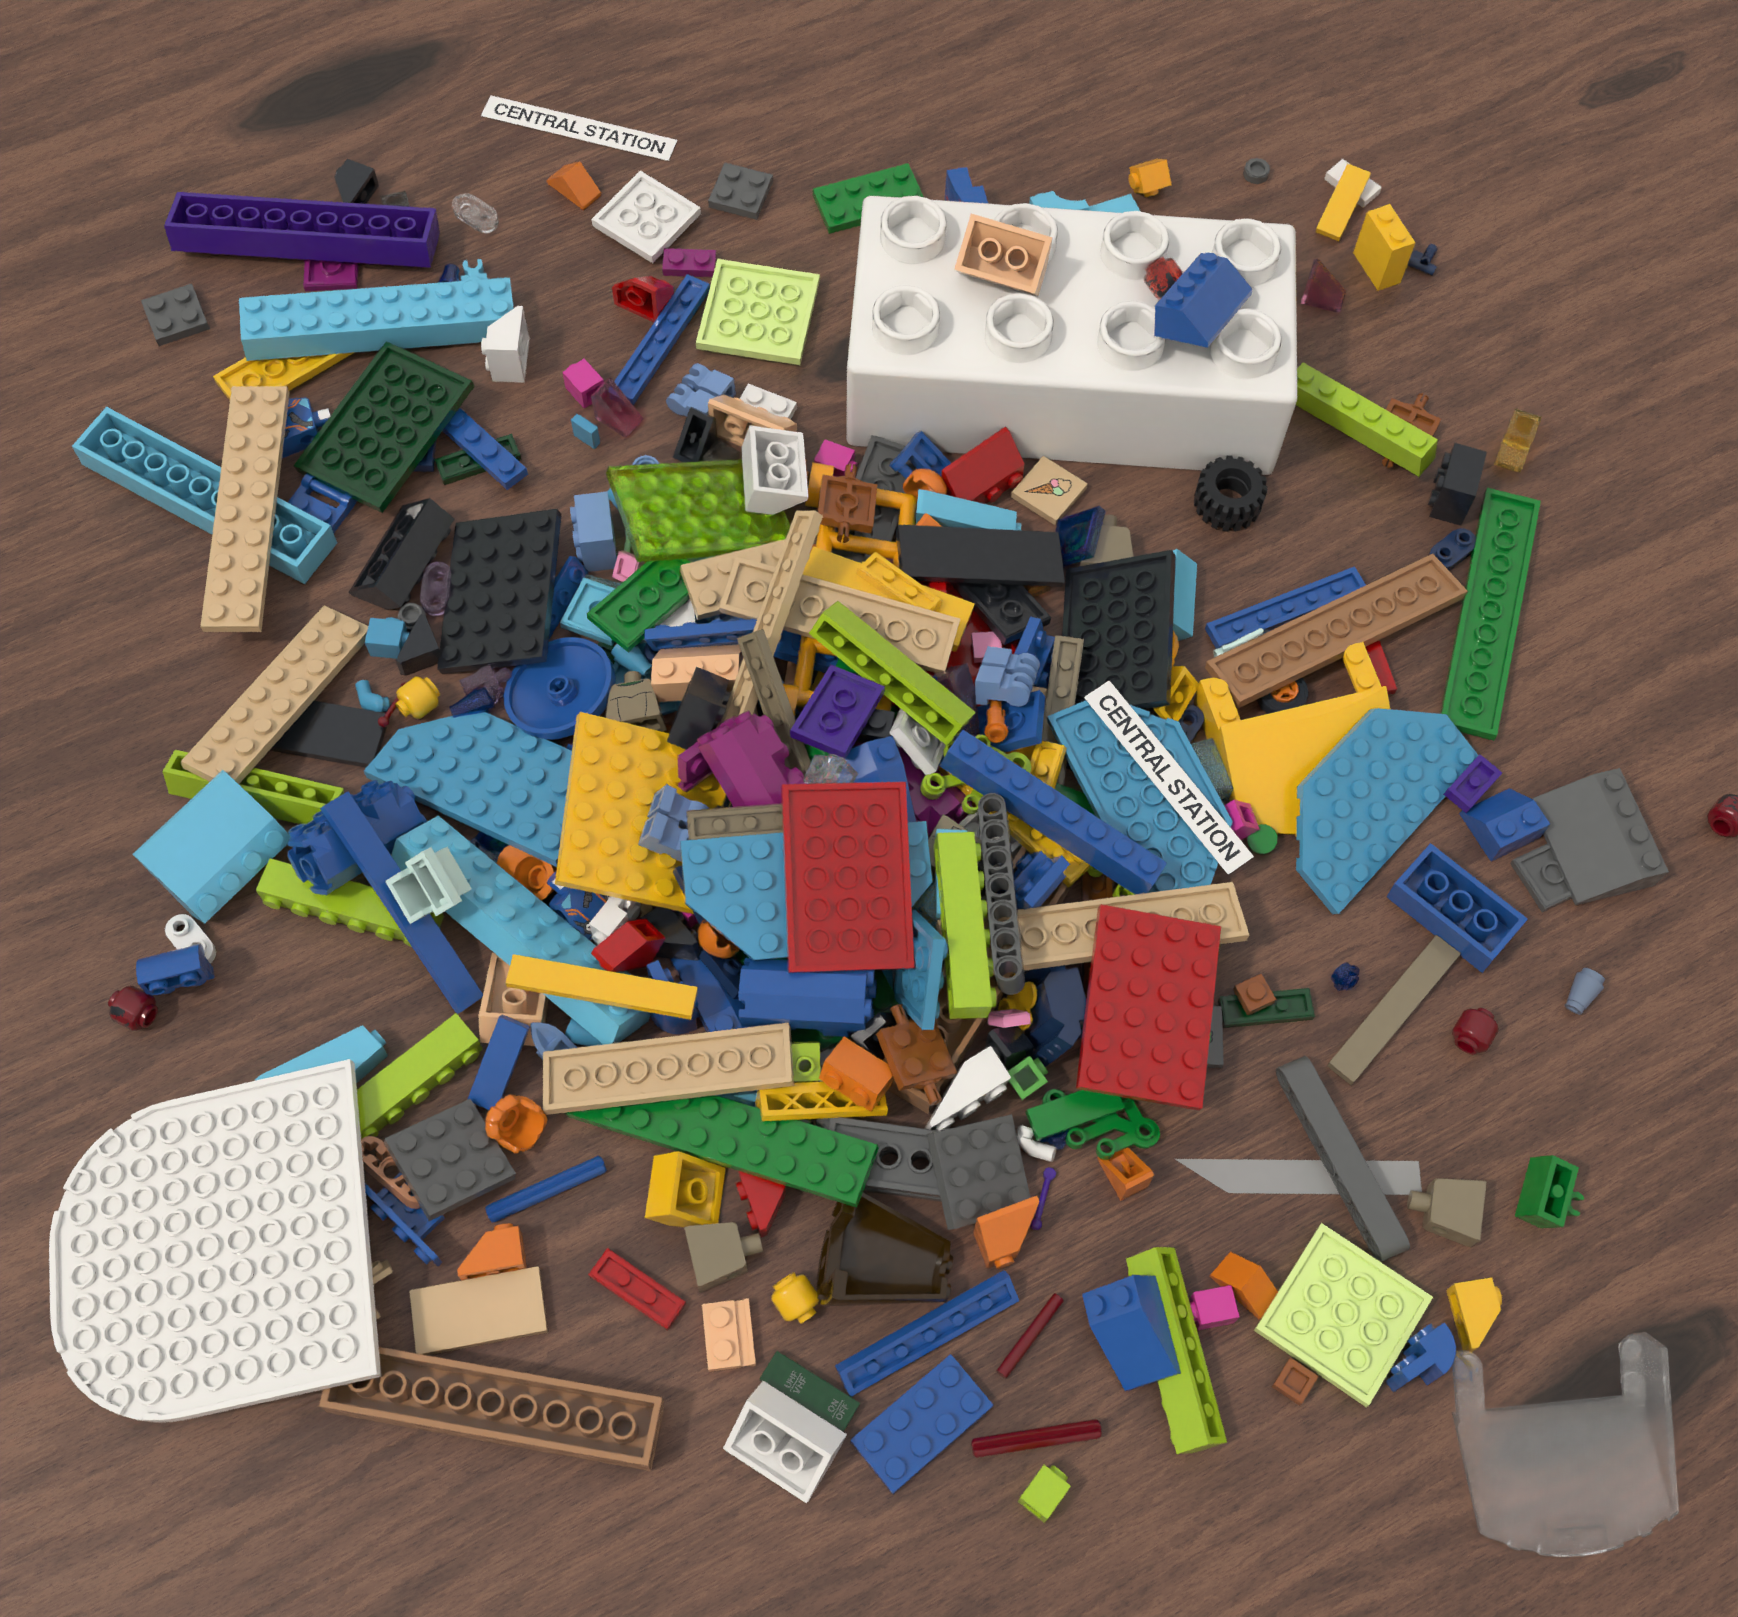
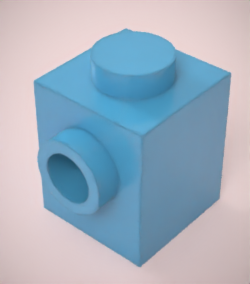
M370 618L365 645L370 656L396 659L410 632H408L405 622L397 618Z

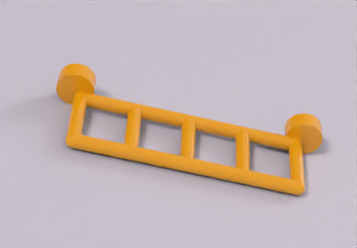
M812 462L808 485V499L805 506L818 508L823 474L833 476L834 466ZM877 488L876 505L900 509L898 525H915L917 498L914 495ZM820 524L816 541L817 548L831 553L832 549L867 555L877 552L884 558L893 559V564L899 568L897 538L896 542L849 534V541L843 543L844 534L841 542L837 540L838 532H835L836 527ZM802 635L794 684L783 683L794 716L796 706L805 707L814 692L810 690L816 653L836 656L816 639ZM883 695L875 709L891 711L892 701Z

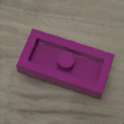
M664 248L663 276H686L688 274L693 277H713L716 266V250Z

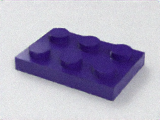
M830 665L792 726L790 737L845 760L884 695L885 686Z

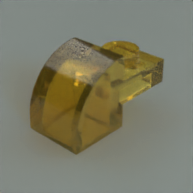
M1515 408L1501 440L1494 465L1518 473L1522 471L1540 424L1541 416Z

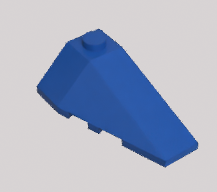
M893 736L863 743L851 749L845 760L836 756L827 761L835 783L906 782L908 822H916L904 764Z
M670 958L683 984L698 987L696 999L699 1006L696 1008L706 1032L755 1027L741 1025L739 1009H745V1004H742L739 998L733 999L701 959L695 961Z

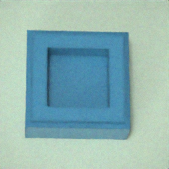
M576 414L571 419L573 435L595 449L600 444L598 427L581 415Z

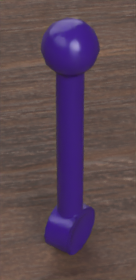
M1051 1167L1046 1168L1043 1172L1045 1180L1039 1199L1040 1202L1035 1218H1033L1030 1225L1033 1230H1040L1042 1227L1041 1216L1050 1182L1056 1176V1171Z

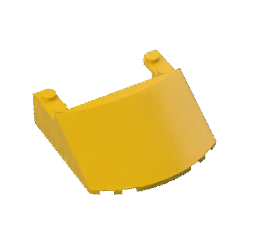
M1363 642L1350 645L1343 655L1344 664L1356 691L1354 694L1240 720L1228 684L1224 680L1208 678L1199 682L1193 702L1203 712L1204 721L1202 727L1230 802L1238 800L1249 803L1257 824H1265L1272 827L1277 836L1280 833L1295 834L1296 837L1297 816H1300V799H1297V786L1370 709H1390L1386 686L1381 687Z

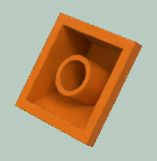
M1038 1196L976 1219L973 1234L987 1268L996 1266V1269H1002L1014 1263V1258H1017L1040 1202Z

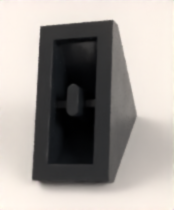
M690 407L673 458L693 468H698L718 440L716 418L694 407Z
M422 614L419 615L395 660L400 674L404 676L438 664V658L441 657L440 649L427 618Z

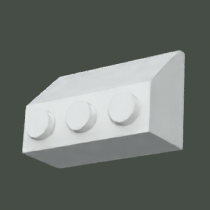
M749 425L741 447L745 510L747 512L774 515L807 501L808 486L803 433Z
M762 1381L747 1399L723 1449L797 1498L808 1503L836 1457L847 1434L765 1381Z

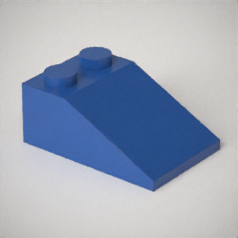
M1132 1275L1082 1294L1089 1325L1125 1391L1181 1374L1156 1276Z

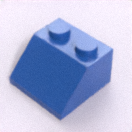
M1510 788L1473 805L1467 813L1463 810L1459 813L1491 862L1539 839L1550 825L1533 799Z

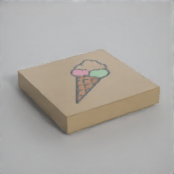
M1042 456L1012 491L1011 498L1056 526L1084 493L1088 484L1045 456Z

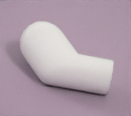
M1020 1125L1017 1129L1019 1147L1032 1157L1053 1162L1056 1147L1031 1140L1034 1135L1033 1129Z

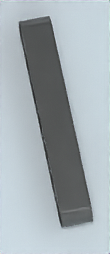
M989 793L979 800L978 812L993 969L998 989L1002 993L1013 995L1023 989L1025 975L1009 820L1004 798L999 794ZM992 811H998L995 814H988ZM994 837H1001L998 840H991ZM997 863L1004 864L1000 867H993ZM999 890H1006L1003 894H996ZM1002 917L1010 918L1004 922L998 921ZM1006 944L1013 945L1010 949L1007 950L1000 949L1003 945ZM1009 972L1016 973L1011 978L1003 977V975Z
M1303 1056L1277 1067L1276 1076L1286 1097L1373 1257L1383 1262L1409 1250L1410 1244L1406 1233L1309 1058Z

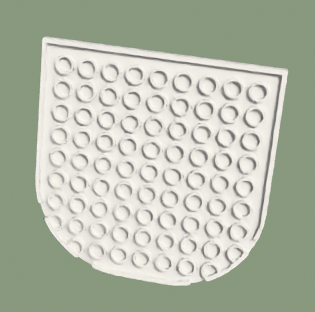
M351 1059L149 1106L132 1114L131 1119L116 1129H109L74 1167L63 1187L66 1191L61 1200L59 1210L54 1211L50 1230V1317L54 1344L68 1369L67 1374L76 1386L91 1400L116 1414L135 1420L175 1422L381 1377L355 1063Z

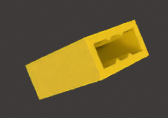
M1388 204L1366 213L1353 253L1377 291L1401 283L1416 242L1392 206Z

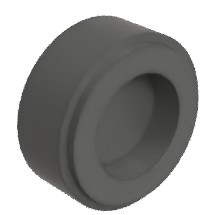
M1250 159L1245 164L1244 178L1253 184L1264 183L1268 179L1270 166L1263 159Z

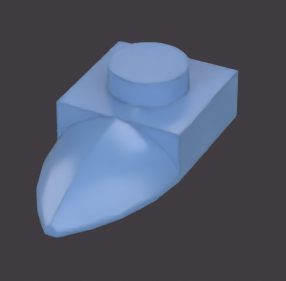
M541 1022L531 1023L532 1040L538 1050L536 1054L542 1060L543 1052L577 1048L556 1027Z

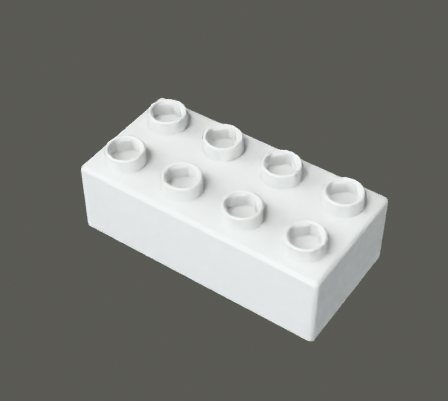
M867 196L864 199L847 362L846 439L848 444L867 447L873 435L906 446L916 433L922 431L941 452L966 454L1006 427L1010 431L1022 458L1041 459L1042 456H1045L1049 460L1203 470L1206 468V464L1210 461L1214 463L1216 458L1221 457L1224 460L1226 456H1233V459H1238L1239 456L1243 457V461L1247 463L1249 460L1255 463L1254 468L1259 467L1263 471L1262 475H1269L1274 471L1297 402L1296 231L1292 225L1263 223L1249 218L1233 221L1160 216L1140 211L1117 213L1044 208L1028 203L1000 205L930 200L920 196H906L902 198ZM971 213L1053 238L1047 269L1038 296L954 270ZM1200 253H1214L1219 257L1228 258L1252 288L1251 296L1208 348L1154 336L1155 305L1161 299L1157 295V291L1163 292L1169 286L1167 284L1168 279L1165 278L1166 274L1169 272L1176 282ZM1156 275H1159L1157 276V281L1155 283H1153V281L1150 282V286H1148L1145 283H1148L1149 280H1152ZM1149 287L1154 289V291H1153L1154 293H1155V290H1156L1155 296H1156L1157 298L1154 297V295H1153L1152 292L1150 291Z

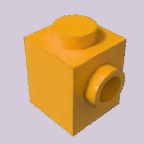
M1154 159L1129 167V184L1135 193H1143L1144 197L1156 195L1159 193L1158 189L1172 185L1167 159Z

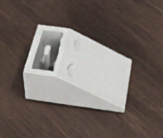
M991 1046L963 1063L945 1091L942 1102L937 1105L924 1129L946 1130L955 1122L953 1118L958 1116L960 1120H963L981 1106L979 1102L984 1100L988 1104L1007 1090L1005 1084L1011 1079V1076Z

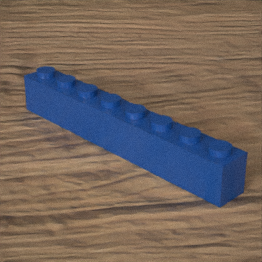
M965 730L961 731L940 765L941 768L982 795L989 793L1001 795L1004 798L1008 812L1135 895L1148 893L1167 864L1164 860Z

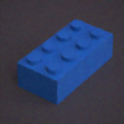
M1431 843L1395 882L1386 896L1432 934L1438 935L1460 952L1461 957L1482 973L1528 920Z

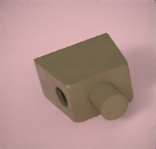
M1103 515L1100 525H1092L1094 537L1083 550L1080 566L1134 557L1130 530L1127 527L1117 526L1116 516Z
M1434 1179L1428 1185L1426 1193L1414 1190L1409 1192L1407 1208L1424 1212L1422 1226L1425 1230L1467 1247H1473L1481 1238L1486 1181Z
M735 1222L684 1227L700 1293L747 1273L745 1256L763 1252L759 1233L740 1238L737 1223Z

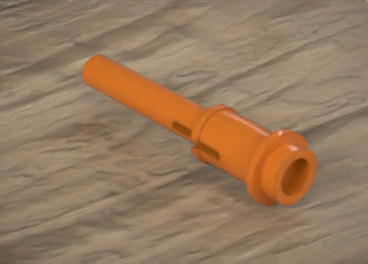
M990 700V708L986 713L987 725L984 732L991 742L999 743L1008 735V727L1005 725L1006 713L1005 710H1002V701Z

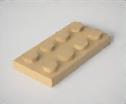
M786 539L681 565L680 572L697 620L724 614L719 612V606L736 556L776 567Z

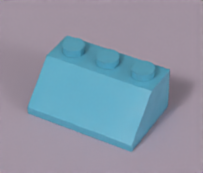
M1178 549L1172 550L1176 555L1173 631L1177 635L1178 641L1193 636L1197 563Z

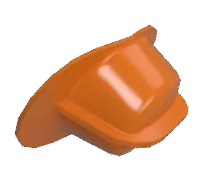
M511 845L505 847L499 854L496 864L541 901L554 891L547 884V881L556 872L557 867Z

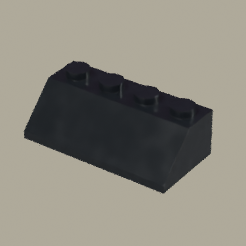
M431 498L402 505L348 593L386 610L401 608L407 604L411 598L410 592L412 588L424 576L423 570L426 565L436 557L438 553L436 549L440 542L445 540L450 534V526L454 518Z

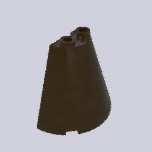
M864 1192L857 1208L836 1202L832 1212V1216L835 1219L830 1224V1231L826 1230L818 1266L817 1297L821 1299V1305L832 1307L946 1303L948 1301L951 1284L947 1283L948 1278H945V1274L950 1273L953 1265V1256L950 1255V1241Z

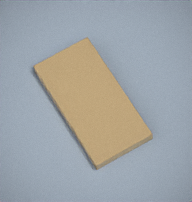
M539 1266L409 1290L416 1354L431 1355L548 1333Z

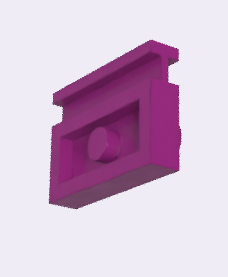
M696 742L678 756V778L681 779L678 787L686 793L713 774L698 748L699 742Z

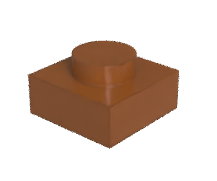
M1262 973L1235 985L1233 988L1247 1016L1274 1004L1276 1001Z
M1290 1357L1271 1387L1300 1406L1316 1382L1318 1375Z

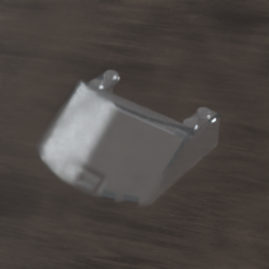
M1646 1332L1629 1334L1619 1343L1622 1395L1485 1409L1483 1370L1480 1359L1470 1351H1456L1455 1360L1452 1364L1456 1412H1452L1476 1523L1481 1534L1519 1551L1523 1549L1538 1552L1539 1555L1556 1557L1586 1556L1621 1548L1624 1546L1623 1542L1639 1535L1644 1538L1653 1533L1651 1531L1653 1527L1665 1519L1670 1521L1679 1513L1668 1349L1665 1345Z

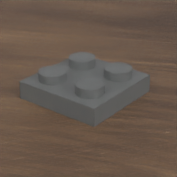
M724 163L708 200L709 208L757 220L773 183V175Z
M192 283L141 300L158 346L210 329Z

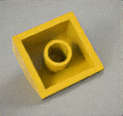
M679 1151L655 1155L653 1158L645 1218L677 1227L717 1224L719 1222L726 1168Z

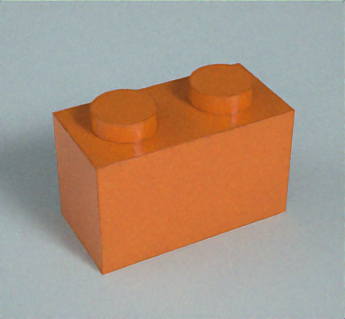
M843 1037L824 1061L819 1079L825 1082L831 1089L837 1090L850 1098L856 1105L872 1112L891 1087L894 1077L886 1062L848 1038Z

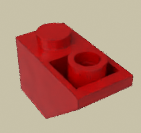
M647 919L628 921L597 945L591 954L599 961L600 966L604 970L610 972L647 967V964L652 962L666 938Z
M738 1171L740 1181L735 1183L741 1201L747 1199L751 1211L746 1212L751 1229L752 1231L758 1229L761 1238L767 1236L786 1196L785 1185Z

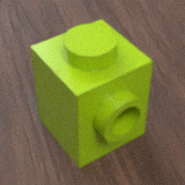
M818 1041L792 1042L794 1082L821 1081L819 1079L821 1073L820 1043Z

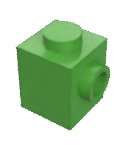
M1028 1056L1007 1071L1011 1076L1009 1083L1022 1100L1048 1082L1044 1077L1048 1071L1038 1057L1032 1060Z

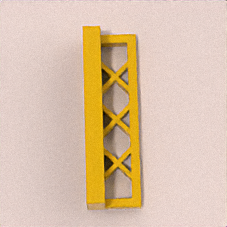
M799 1082L789 1087L757 1090L755 1100L756 1108H759L761 1111L762 1121L887 1116L888 1112L885 1095L873 1111L870 1112L866 1108L856 1105L841 1092L831 1089L825 1082Z

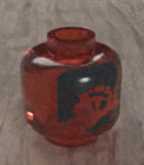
M1161 256L1144 269L1146 271L1144 282L1154 297L1161 299L1184 272L1173 258L1165 259Z

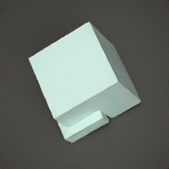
M432 847L422 851L405 862L408 867L407 869L385 881L410 924L434 912L435 916H438L462 902L460 896L472 890L448 847L435 853Z

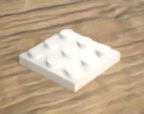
M639 171L592 218V226L651 263H654L664 252V248H668L701 215V210L696 204L642 171Z

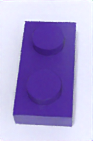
M1479 754L1443 795L1467 813L1499 778L1502 772Z

